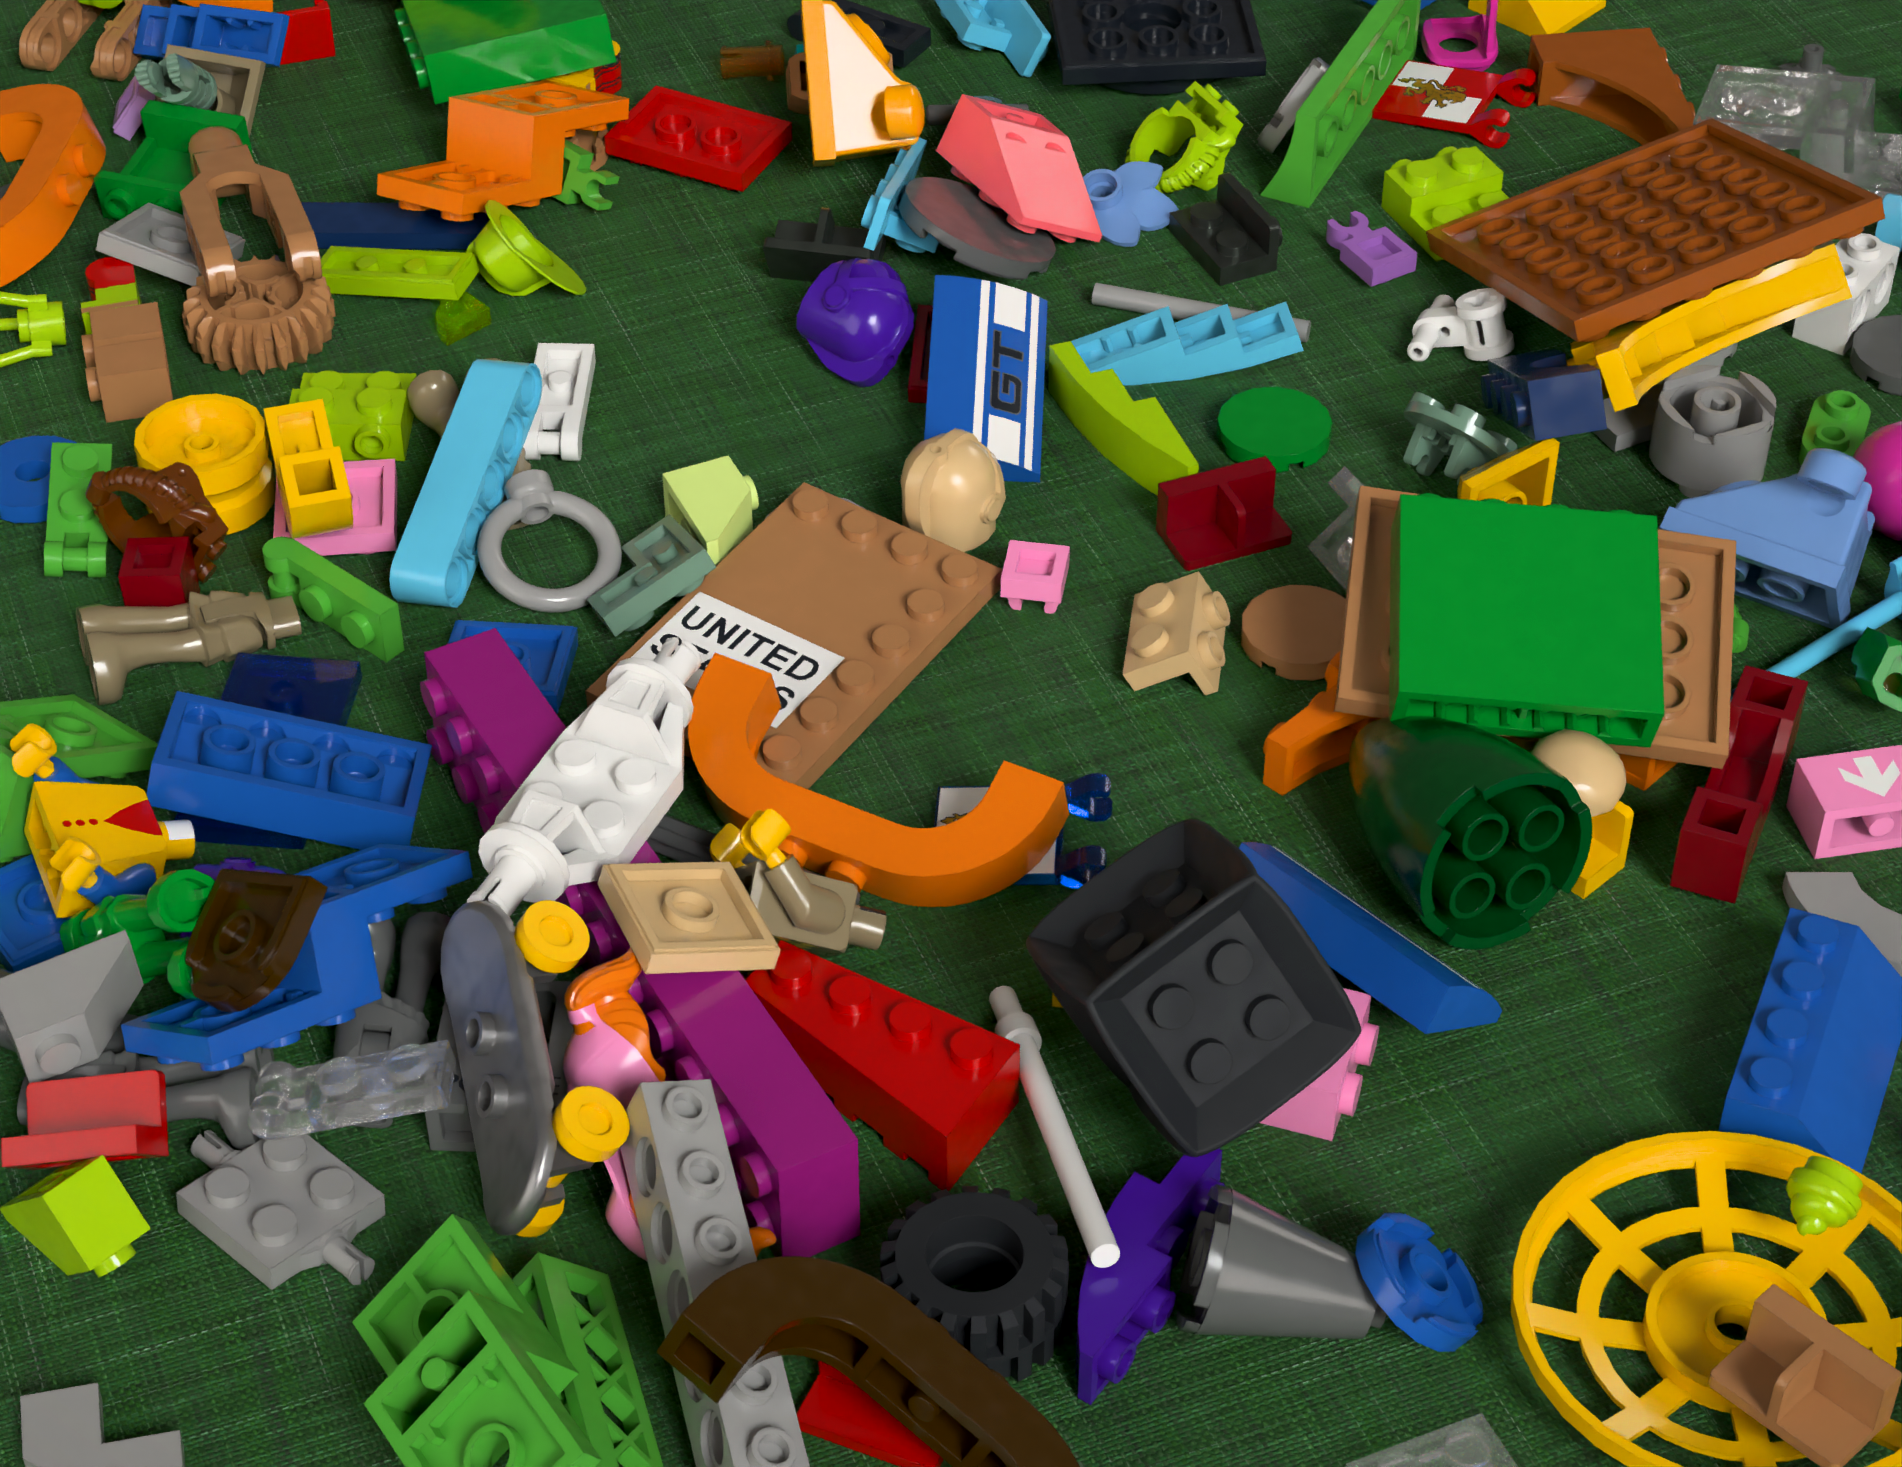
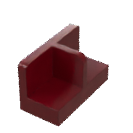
M1266 456L1158 484L1156 531L1186 571L1291 544L1292 540L1291 529L1273 507L1276 469Z

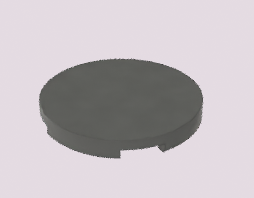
M937 177L915 178L906 185L899 201V211L903 220L920 238H926L929 233L943 246L956 252L954 260L979 271L1008 279L1024 280L1028 278L1030 272L1036 271L1046 273L1056 250L1054 242L1048 233L1043 229H1037L1035 234H1030L1015 228L1006 220L1008 213L1001 208L988 204L978 196L980 189L961 182Z

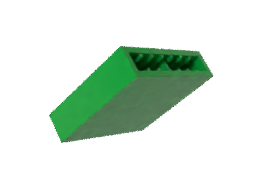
M401 0L403 8L394 10L401 39H403L413 72L416 74L419 89L429 88L435 105L449 102V97L530 83L616 62L607 14L600 0Z
M1431 493L1419 495L1400 494L1391 527L1389 720L1392 721L1409 716L1440 717L1473 725L1496 735L1543 738L1560 730L1570 729L1592 734L1606 744L1650 748L1664 716L1657 516L1634 514L1627 510H1611L1607 512L1571 509L1560 504L1536 506L1506 503L1499 499L1477 501L1443 498Z

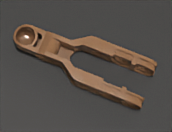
M46 0L21 33L19 56L22 65L30 69L54 71L104 9L79 3L78 0ZM124 0L125 6L113 21L108 20L104 24L105 31L97 41L94 60L90 66L94 77L117 81L125 80L142 58L133 54L143 4L171 8L172 0Z
M210 126L192 135L188 150L194 179L179 193L187 239L209 297H218L219 294L225 293L226 295L233 294V286L237 280L232 252L220 223L217 199L243 194L247 198L252 213L267 219L278 248H284L287 270L294 271L299 282H304L310 278L313 280L321 279L322 266L316 237L289 174L255 164L247 144L243 145L239 135L229 128Z

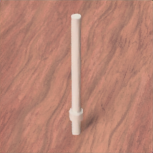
M1009 986L997 987L989 996L990 1004L998 1022L995 1027V1034L1020 1044L1019 1078L1091 1262L1100 1268L1112 1266L1118 1261L1120 1250L1039 1050L1042 1045L1040 1033L1034 1019L1029 1014L1023 1012L1014 989Z

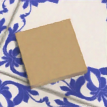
M730 862L603 865L597 884L645 974L775 969L781 949Z

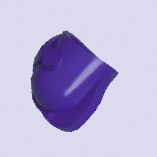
M854 258L832 263L819 274L801 301L797 314L796 329L801 337L809 342L821 362L834 374L855 386L870 387L880 382L895 366L898 355L909 340L914 328V313L909 304L906 286L901 282L899 274L889 264L875 259Z

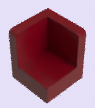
M189 536L128 538L118 575L125 606L169 607L188 603L190 591L200 593Z

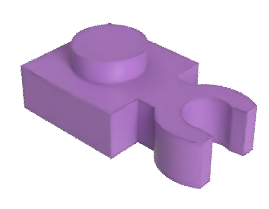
M1358 211L1350 212L1349 227L1338 224L1334 219L1327 220L1326 241L1330 246L1340 250V261L1369 286L1372 287L1386 283L1416 270L1417 252L1386 226L1372 231L1368 227V218Z

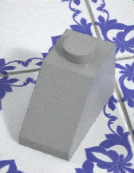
M125 930L0 978V1014L29 1083L41 1082L99 1059L144 985L130 939Z

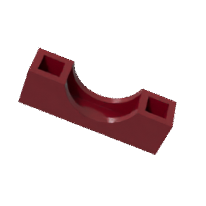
M1745 665L1730 702L1728 758L1723 769H1711L1704 788L1697 786L1680 830L1670 886L1733 904L1736 903L1797 737L1808 681Z

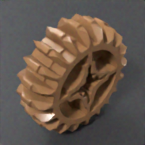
M255 255L250 261L240 262L233 259L237 280L233 286V294H219L218 297L210 298L202 276L196 278V286L186 290L187 300L183 303L184 312L182 313L187 340L191 343L193 352L201 355L203 363H217L220 371L237 368L240 375L246 374L249 370H260L264 375L268 369L277 367L286 371L289 363H307L308 354L322 352L323 343L332 339L336 312L334 299L331 298V291L329 286H327L325 277L322 276L321 279L316 280L310 278L304 282H299L295 272L288 271L286 261H280L278 255H274L268 260H258Z

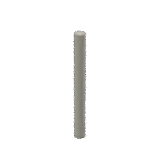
M1095 283L1092 292L1093 305L1144 314L1169 306L1173 319L1183 320L1222 306L1220 304ZM1228 306L1233 320L1258 312ZM1292 317L1300 341L1307 343L1311 321Z

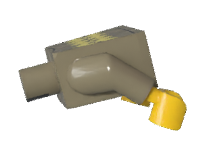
M766 809L764 812L757 810L745 823L741 831L733 824L728 823L712 839L709 850L712 860L714 862H730L777 943L783 940L819 957H829L845 953L848 944L872 950L879 948L885 932L886 912L857 905V885L803 872L793 854L785 856L778 849V846L790 834L791 828L775 810ZM750 853L765 862L757 860L745 865L741 861Z

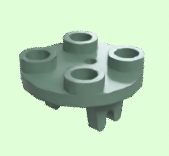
M1414 392L1403 412L1405 419L1415 427L1403 460L1407 464L1417 465V473L1425 476H1430L1444 455H1448L1450 457L1444 474L1447 477L1458 479L1457 485H1459L1460 476L1466 474L1471 469L1518 448V445L1511 439L1494 431L1487 430L1486 432L1483 430L1486 419L1474 410L1460 404H1455L1451 412L1444 410L1445 407L1437 400L1423 393Z

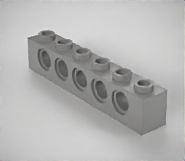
M711 1079L642 1082L639 1084L626 1109L630 1130L626 1141L620 1149L665 1338L681 1313L712 1282L731 1270L757 1261ZM782 1356L763 1360L751 1367L717 1404L673 1367L696 1467H810Z

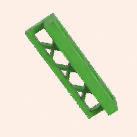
M538 1252L512 1281L579 1373L557 1397L602 1459L596 1467H619L618 1462L623 1467H664L608 1274ZM571 1291L587 1296L592 1315L571 1295ZM585 1343L606 1363L608 1373L587 1353ZM601 1401L622 1421L625 1433L604 1413Z

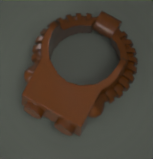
M176 462L157 472L150 469L146 470L142 467L126 466L107 472L98 471L92 475L85 492L86 498L92 503L94 513L99 518V523L103 526L106 534L123 554L128 538L189 536L198 581L205 583L211 578L217 569L213 562L227 548L228 544L224 542V539L229 529L218 515L216 509L205 497L198 476L189 465ZM124 491L136 496L149 507L152 513L135 521L127 513L120 496L112 492Z

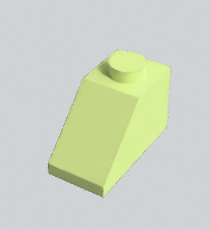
M729 455L662 474L665 517L670 514L705 548L715 566L753 531L752 510L758 509L759 506L757 490L749 475L742 476Z

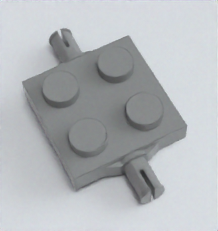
M291 1121L241 1151L231 1148L212 1130L204 1131V1137L199 1134L191 1145L192 1155L199 1158L212 1170L176 1192L178 1213L267 1287L273 1290L298 1272L321 1264H330L353 1285L361 1284V1277L364 1281L369 1278L374 1270L375 1262L371 1257L366 1256L351 1244L357 1233L385 1216V1197L382 1192Z

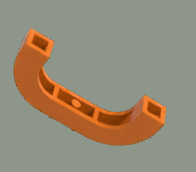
M34 84L0 91V152L6 163L25 159L5 195L0 200V288L30 270L58 245L71 226L94 182V177L101 169L105 160V143L78 93L66 86Z
M714 653L692 697L694 709L692 720L688 724L689 746L705 794L721 821L725 825L731 823L741 831L745 823L757 810L763 812L766 809L775 810L791 828L790 834L778 846V849L785 856L793 854L801 868H807L828 878L855 884L858 886L859 893L863 890L896 903L918 907H949L984 899L1009 887L1030 872L1050 850L1069 816L1064 782L1004 760L983 799L964 817L952 823L933 828H913L900 825L775 777L757 763L760 744L781 708L772 673Z

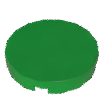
M1276 386L1261 387L1235 394L1222 405L1217 418L1216 435L1218 442H1222L1225 445V453L1233 461L1240 463L1266 456L1275 467L1276 473L1289 471V464H1297L1303 461L1304 468L1315 464L1327 453L1330 445L1333 423L1328 409L1316 398L1295 389Z

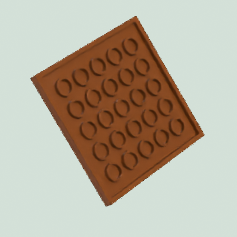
M1711 118L1427 230L1426 234L1430 251L1486 286L1493 288L1507 299L1575 341L1592 342L1606 337L1610 333V329L1627 322L1652 319L1661 313L1662 308L1679 301L1704 298L1712 292V288L1731 280H1745L1756 277L1763 272L1764 267L1783 259L1792 260L1805 257L1814 251V247L1830 240L1855 237L1864 231L1865 226L1885 219L1882 197Z

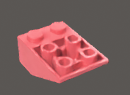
M962 94L936 149V152L953 165L950 170L951 173L959 179L977 186L980 189L978 196L988 204L1001 208L1008 213L1007 222L1021 231L1035 234L1037 229H1043L1056 238L1069 243H1075L1077 238L1100 242L1102 233L1069 137L1041 114Z

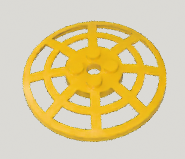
M1719 1131L1667 1133L1625 1143L1592 1157L1565 1175L1538 1203L1522 1231L1511 1276V1316L1519 1349L1537 1385L1561 1416L1594 1446L1627 1467H1684L1646 1451L1632 1442L1648 1431L1695 1453L1728 1461L1742 1462L1743 1467H1777L1776 1462H1787L1805 1458V1455L1785 1441L1770 1442L1765 1426L1709 1386L1708 1382L1712 1369L1744 1341L1726 1337L1717 1329V1326L1725 1323H1734L1741 1325L1747 1331L1754 1301L1772 1284H1775L1827 1320L1822 1305L1810 1290L1827 1272L1851 1297L1864 1320L1861 1323L1836 1324L1834 1326L1895 1368L1897 1360L1896 1347L1902 1346V1317L1890 1318L1887 1307L1873 1283L1844 1252L1864 1228L1870 1224L1886 1236L1902 1254V1202L1875 1181L1835 1159L1796 1144L1758 1135ZM1810 1156H1820L1843 1165L1857 1175L1863 1183V1188L1858 1195L1862 1206L1854 1219L1848 1220L1846 1225L1839 1228L1828 1227L1825 1232L1818 1235L1807 1234L1802 1236L1799 1234L1796 1224L1779 1217L1748 1209L1729 1207L1726 1169L1750 1171L1788 1181L1792 1171L1797 1167H1804ZM1695 1168L1698 1207H1687L1655 1214L1630 1225L1622 1232L1591 1201L1602 1192L1637 1177L1668 1170ZM1568 1218L1600 1250L1594 1256L1582 1278L1576 1303V1313L1533 1303V1285L1540 1259L1555 1232ZM1701 1232L1703 1253L1685 1258L1673 1264L1665 1271L1641 1251L1644 1247L1665 1238ZM1732 1233H1741L1766 1239L1799 1253V1255L1785 1269L1766 1259L1734 1252ZM1618 1269L1648 1294L1643 1322L1599 1317L1602 1294L1612 1275ZM1536 1332L1579 1342L1583 1357L1595 1380L1610 1399L1622 1410L1601 1422L1576 1400L1549 1366L1538 1344ZM1604 1346L1646 1351L1652 1366L1663 1380L1639 1398L1616 1373L1604 1350ZM1689 1400L1710 1409L1730 1413L1736 1441L1700 1434L1672 1422L1667 1417ZM1890 1419L1889 1423L1870 1441L1895 1451V1453L1866 1467H1902V1423Z

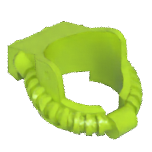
M1194 81L1185 90L1193 97L1191 101L1184 105L1177 100L1169 111L1161 107L1148 115L1137 129L1129 145L1130 148L1127 150L1125 163L1135 161L1149 162L1154 149L1167 156H1171L1180 149L1186 139L1196 134V137L1190 138L1182 158L1174 166L1163 171L1162 177L1155 189L1163 194L1165 192L1172 193L1175 190L1179 191L1184 189V186L1189 187L1191 185L1206 191L1213 189L1218 184V176L1223 174L1225 158L1231 147L1235 145L1236 138L1244 125L1236 118L1239 111L1226 99L1221 104L1218 100L1222 96L1209 84L1203 88Z

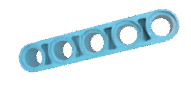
M477 359L469 368L392 561L389 578L390 590L397 602L455 608L463 602L479 562L477 554L479 532L488 515L503 500L505 495L504 486L512 477L539 407L542 394V377L536 364Z

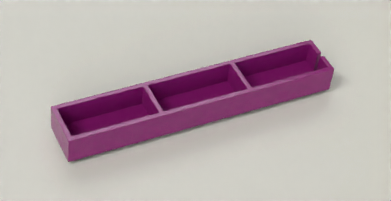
M496 628L424 652L427 680L420 682L424 704L429 714L433 717L434 727L427 729L426 732L428 744L432 745L431 753L438 765L441 766L447 763L452 770L454 785L463 803L473 802L478 809V817L484 834L495 824L498 814L566 729L563 722ZM645 841L629 864L662 862L648 842ZM598 881L568 886L555 900L573 909L583 919L588 928L590 936L589 947L574 966V968L582 966L585 971L620 957L630 948L624 933L597 884ZM642 969L628 992L645 1014L649 1026L652 1055L665 1070V1081L711 1079L748 1227H764L770 1229L775 1234L777 1240L774 1245L769 1247L775 1257H811L860 1236L858 1138L739 971L645 974Z

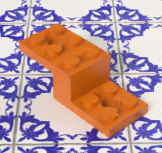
M549 80L449 97L446 160L378 173L377 195L399 200L398 207L405 210L426 211L431 208L440 210L441 218L450 221H471L474 219V213H487L485 205L488 200H495L506 208L510 205L523 207L540 205V199L562 193L565 137L575 136L576 129L603 131L607 129V123L628 119L630 98Z

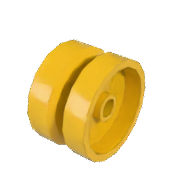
M221 394L189 395L166 402L151 411L136 428L134 447L138 467L157 472L176 462L189 465L198 476L205 497L229 530L226 535L247 529L262 519L274 504L276 485L272 463L268 458L269 442L266 423L258 409L246 401ZM146 505V509H147L148 513H149V514L152 513V511H151V510L149 509V507Z

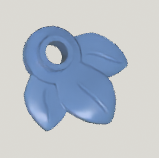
M1135 161L1125 163L1115 171L1096 169L1083 177L1104 240L1117 246L1133 247L1139 241L1140 230L1154 231L1169 225L1170 212L1179 209L1170 198L1155 189L1162 177L1163 167L1161 165Z

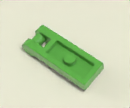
M52 442L46 541L44 543L45 577H64V571L88 572V578H107L109 536L99 523V518L96 517L92 503L86 498L85 492L95 472H107L113 469L112 444Z
M276 537L264 544L262 552L265 568L272 572L268 580L271 599L291 595L295 605L304 610L311 619L316 622H323L345 636L355 647L364 648L386 663L404 651L398 603L295 539Z

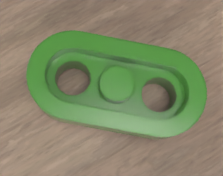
M1837 390L1819 396L1813 403L1802 436L1798 456L1800 465L1802 466L1807 453L1813 448L1833 449L1853 457L1867 434L1871 416L1869 406L1856 394L1849 391Z

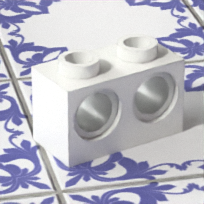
M1861 233L1852 238L1841 239L1835 245L1852 298L1795 318L1793 338L1843 356L1852 346L1854 333L1865 322L1875 319L1888 304L1900 248L1882 242L1871 234Z

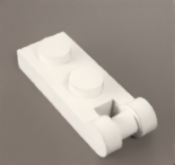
M538 343L534 364L537 365L541 373L542 394L539 407L523 445L526 451L525 460H540L541 454L561 455L562 461H580L582 455V436L596 364L594 344Z

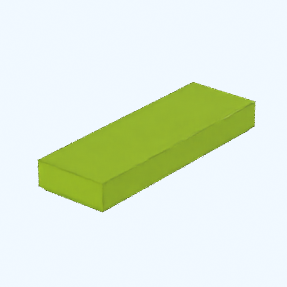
M330 246L321 258L322 276L325 277L331 294L459 300L480 271L476 254L463 252Z

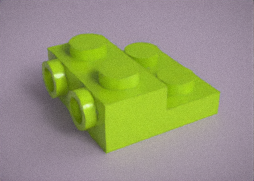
M1449 146L1439 151L1434 158L1413 162L1409 159H1402L1385 171L1381 207L1437 262L1444 259L1430 251L1426 234L1427 230L1506 200L1509 197L1502 191L1504 172L1476 146L1459 149Z
M336 371L303 373L300 389H292L289 404L323 399L333 446H340L343 461L380 459L405 461L414 418L407 399V392L417 374L394 373L391 371H379L376 373H338Z

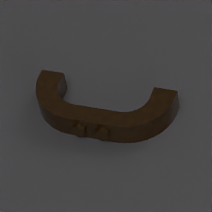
M786 1256L761 1259L731 1270L712 1282L681 1313L657 1350L661 1357L716 1404L757 1363L782 1355L805 1356L822 1361L847 1376L952 1467H1080L1072 1451L1058 1431L1031 1403L1016 1392L1000 1373L984 1365L951 1337L942 1324L926 1316L893 1288L871 1275L838 1262L812 1257Z

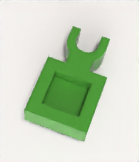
M565 139L562 193L552 197L567 205L580 203L582 199L585 204L598 211L611 209L613 202L604 199L600 195L599 184H618L620 177L606 170H591L590 166L594 154Z

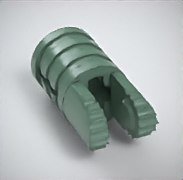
M177 53L169 54L158 64L154 61L151 62V60L141 61L135 68L134 75L139 84L168 103L207 110L216 99L217 84L212 74Z

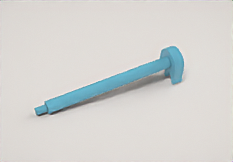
M1902 556L1889 563L1890 572L1885 584L1884 600L1766 669V671L1795 678L1859 640L1867 627L1875 630L1895 617L1902 620ZM1736 688L1731 691V700Z

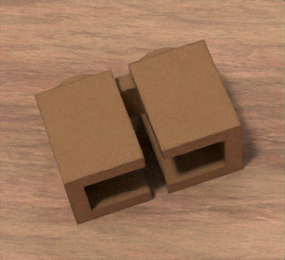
M158 302L89 311L92 334L81 335L87 366L85 368L91 402L102 400L106 423L143 418L164 403L172 401L173 394Z

